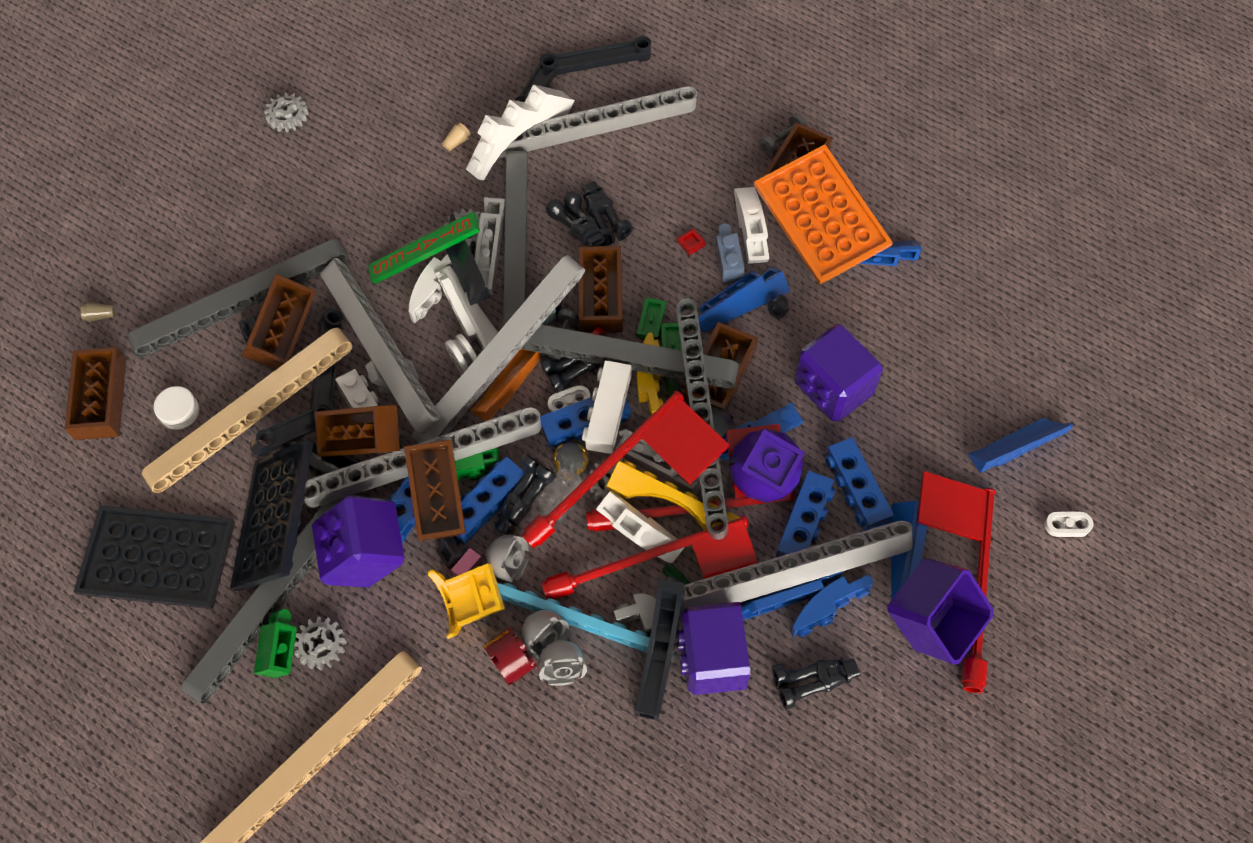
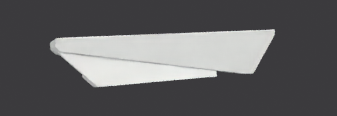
M447 266L435 271L434 273L469 343L478 340L482 350H484L497 335V330L477 303L470 306L467 292L464 293L458 277L451 267Z

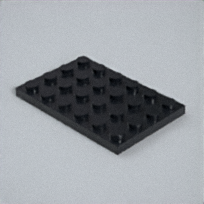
M305 439L255 461L230 584L231 590L241 591L290 575L293 568V553L297 545V530L301 523V508L305 501V486L309 479L308 469L313 457V442Z
M100 505L73 592L83 596L213 609L235 521L230 518Z

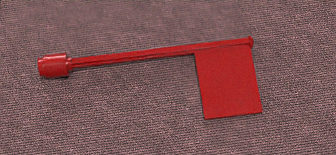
M674 391V394L556 508L544 517L539 514L524 528L525 532L521 536L533 548L544 543L556 531L553 528L556 524L555 522L641 439L689 485L730 445L684 402V396L681 392Z
M780 424L728 430L726 438L727 443L730 445L728 447L729 460L731 459L734 446L747 433L765 428L781 432ZM734 483L735 498L724 499L726 508L766 503L746 497ZM792 491L787 497H784V499L772 502L789 500V502H792L794 499V493ZM718 500L710 501V503L716 506L721 504ZM679 505L638 510L646 518L688 513ZM591 509V512H586L588 531L599 532L616 529L612 526L614 523L598 510Z
M924 471L921 478L917 523L980 542L976 582L986 596L993 505L996 490L991 487L980 489ZM983 632L972 645L968 658L963 659L961 684L963 685V690L970 693H982L983 688L986 687L988 663L981 657Z
M741 515L740 518L729 521L728 534L720 540L711 538L706 529L577 575H569L568 571H564L547 577L546 581L541 582L546 599L552 598L556 600L575 593L574 588L578 587V584L689 545L693 546L704 579L757 564L758 561L746 530L748 519L745 515ZM720 524L711 528L715 531H720L724 525Z

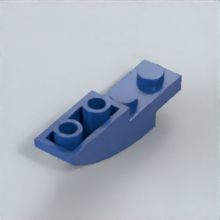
M791 402L755 422L750 420L735 429L780 424L781 432L786 433L803 424V421ZM725 434L722 438L727 442ZM728 448L720 455L722 461L729 459Z
M870 575L848 584L843 576L822 589L810 600L798 616L791 631L792 637L797 635L804 637L813 631L812 628L817 625H821V627L829 625L834 621L833 618L836 615L837 609L849 604V600L856 596L860 599L868 595L874 583Z

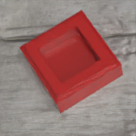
M694 228L677 238V243L689 256L706 246V242Z

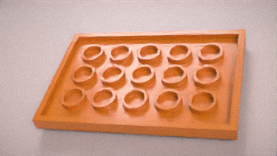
M826 145L754 181V187L819 285L889 248L893 243Z

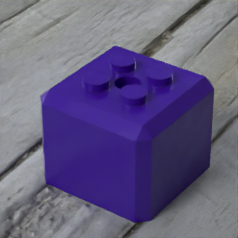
M835 324L801 350L795 374V384L831 421L839 422L875 394L883 368L880 362L841 324Z
M347 495L312 524L319 577L325 585L369 588L403 564L405 556L395 503L391 500Z
M930 558L923 559L887 605L888 613L914 650L950 664H959L993 618L994 610L968 569Z
M740 602L687 607L681 616V628L678 630L677 643L678 650L683 651L680 667L681 674L686 675L688 691L694 695L746 690L750 677V663Z

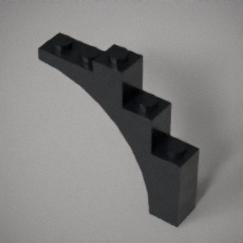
M673 577L659 578L649 646L635 707V716L659 721L685 597L684 583Z

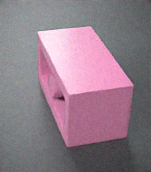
M469 548L451 571L455 576L461 575L477 568L483 560L478 553Z

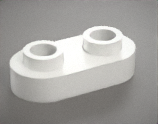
M575 386L555 393L548 400L549 411L558 410L556 408L558 404L563 405L562 408L580 402L576 400L578 397H582L583 400L590 398V392L584 386Z
M1053 512L1046 518L1044 527L1052 536L1082 537L1092 530L1093 520L1084 512ZM1052 523H1057L1059 528H1055ZM1076 523H1080L1082 528H1078Z

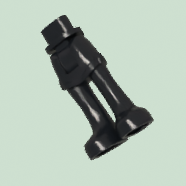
M595 181L582 186L583 198L587 206L586 211L596 220V224L605 238L604 242L599 245L608 246L615 242L614 234L618 241L626 239L632 233L633 226L628 220L620 221L614 210L612 199L607 196L602 187L598 186ZM602 214H606L614 234L606 225Z
M570 191L566 194L564 205L558 199H553L547 204L546 213L548 216L567 226L570 233L585 245L589 244L592 247L604 242L605 238L602 236V231L598 228L596 220L581 210L582 198L577 191ZM568 214L572 215L576 220L574 221Z
M548 357L539 359L556 393L563 391L567 384L588 371L592 372L601 365L571 358H564L557 362L551 361ZM581 362V364L574 367L573 369L563 374H559L568 369L569 367L573 366L574 364Z
M524 454L521 458V463L526 468V472L518 485L506 496L500 510L501 514L497 516L499 520L495 527L505 535H509L512 528L516 529L519 523L531 511L534 500L557 476L552 470L546 468L545 465L527 454ZM532 485V487L530 488V490L528 491V493L525 495L526 491H527V490L529 489V487Z
M844 658L839 660H818L816 664L793 671H787L781 664L772 666L776 689H780L779 698L786 710L795 707L796 701L823 691H833L834 688L844 683H850L851 679L860 677V672L854 658L844 660ZM817 678V681L793 688L787 687L806 679Z

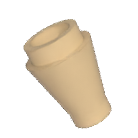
M462 123L455 124L441 144L450 152L453 148L467 141L471 133Z

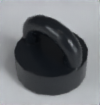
M782 294L774 297L767 304L769 313L778 319L783 318L789 311L788 301Z

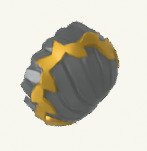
M566 442L559 445L553 455L557 472L565 478H577L579 475H582L586 470L589 460L587 450L581 444L575 442Z

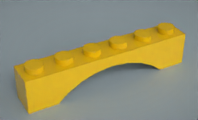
M618 461L605 489L612 490L625 499L638 496H652L671 501L690 513L703 530L707 529L704 505L698 501V496L687 491L684 494L677 490L678 487L668 481L662 483L656 480V475L648 471L642 473L636 470V466L628 461L623 463ZM709 502V504H708V506L711 507V508H717V507H718V506H716L715 504L710 503V502ZM727 512L728 522L740 518L733 513ZM716 522L711 527L720 525L722 523Z

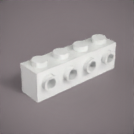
M605 360L604 367L599 368L597 381H600L598 388H594L592 400L595 403L594 407L589 408L587 420L590 423L589 427L584 428L582 440L586 442L587 450L608 454L613 453L632 376L631 365Z
M355 369L335 379L339 392L349 408L378 406L377 396L373 391H368L367 387L369 385L363 375L359 376ZM382 452V453H377V454H378L379 456H382V455L388 454V453H390V452Z

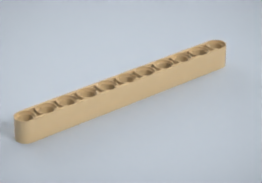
M333 328L147 465L142 471V476L154 493H160L168 489L347 355L352 349V343L339 328Z
M406 651L397 654L209 833L201 843H245L421 672L422 667Z

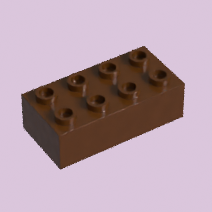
M796 122L762 177L823 145H826L830 150L833 137Z
M621 246L579 247V264L585 268V272L579 280L580 332L591 333L597 327H600L605 332H623Z
M275 274L241 356L274 370H277L289 361L316 291Z
M720 322L717 323L703 351V355L729 359L739 364L733 388L708 385L711 406L722 407L728 411L756 352L758 337ZM686 386L683 392V396L686 404L690 407L688 389ZM698 391L693 396L700 398L704 393Z
M117 347L73 351L64 429L74 440L119 437L126 358Z
M397 405L315 412L318 457L400 451Z
M452 440L404 447L418 541L465 535L466 529Z

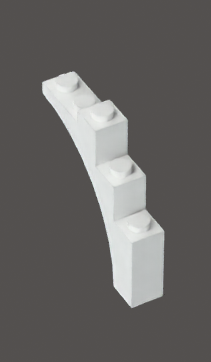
M533 85L525 102L509 100L502 117L485 115L478 130L481 138L466 170L477 179L485 180L492 165L514 139L537 123L568 115L575 100L560 90Z

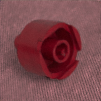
M511 627L483 645L484 650L508 685L516 682L537 667L533 658L527 653L525 645Z

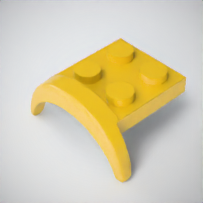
M487 563L449 580L436 570L428 571V576L437 585L445 602L449 618V631L446 635L448 639L456 636L462 626L505 609L491 564Z

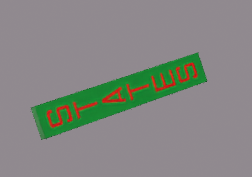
M471 212L368 264L371 282L377 284L479 233L480 228L477 215Z

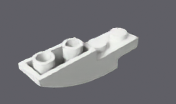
M754 187L735 188V202L739 227L742 228L747 264L768 262L769 253L766 241L768 233L758 194Z
M448 255L441 261L434 257L419 276L409 302L408 312L413 323L423 319L428 309L440 301L442 297L441 285L434 272L447 266L451 267L454 271Z
M612 490L596 509L614 523L612 525L614 528L645 550L677 540L675 536L651 517L646 518ZM684 548L658 557L668 563H673Z

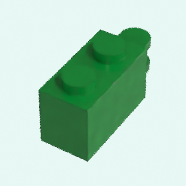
M496 447L455 461L458 482L467 478L476 480L483 475H487L486 468L493 467L500 461L498 448ZM484 457H491V459H484Z
M287 609L273 612L270 615L269 624L261 627L253 674L270 678H278L290 674L297 627L290 625L291 613Z

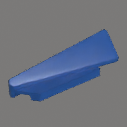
M918 241L893 242L889 248L859 264L897 266L899 259L918 260L921 245Z
M773 267L769 268L762 275L751 271L701 304L699 308L701 314L698 315L700 330L705 333L715 328L718 322L724 324L768 303L780 294L788 293L790 288L783 272Z
M1042 418L987 445L985 448L968 453V456L979 473H982L994 466L998 467L1069 432L1073 424H1062Z
M918 500L891 505V510L894 514L891 523L897 521L909 522L912 526L913 547L911 550L891 556V600L922 561L927 526L917 523Z
M842 572L741 602L743 620L813 598L824 589L823 584L839 579Z

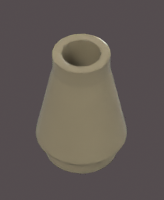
M94 302L81 304V318L83 321L93 322L115 317L114 305Z

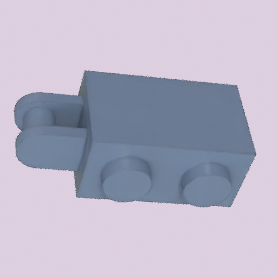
M724 223L719 226L715 248L722 284L734 283L744 276V264L737 233L732 234L730 225Z

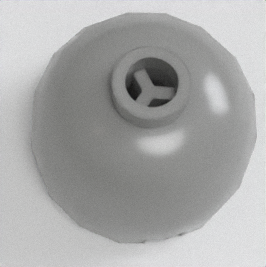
M503 535L492 542L486 551L487 563L491 564L496 578L507 582H513L512 580L518 581L521 578L528 563V559L524 558L525 551H529L527 541L520 536Z
M540 610L530 614L525 619L521 629V640L527 651L533 657L539 659L542 650L556 640H566L567 635L564 633L566 628L569 630V625L562 616L554 611Z
M556 640L546 646L538 659L540 680L546 679L549 685L563 686L574 683V678L579 675L583 678L587 672L583 651L576 644L564 640Z

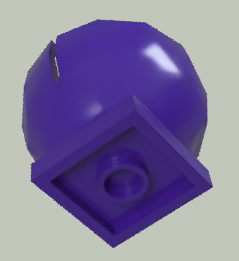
M765 428L747 433L734 446L729 462V465L732 466L729 469L733 483L746 497L766 503L784 499L799 484L803 468L802 457L805 452L800 450L795 442L782 432Z

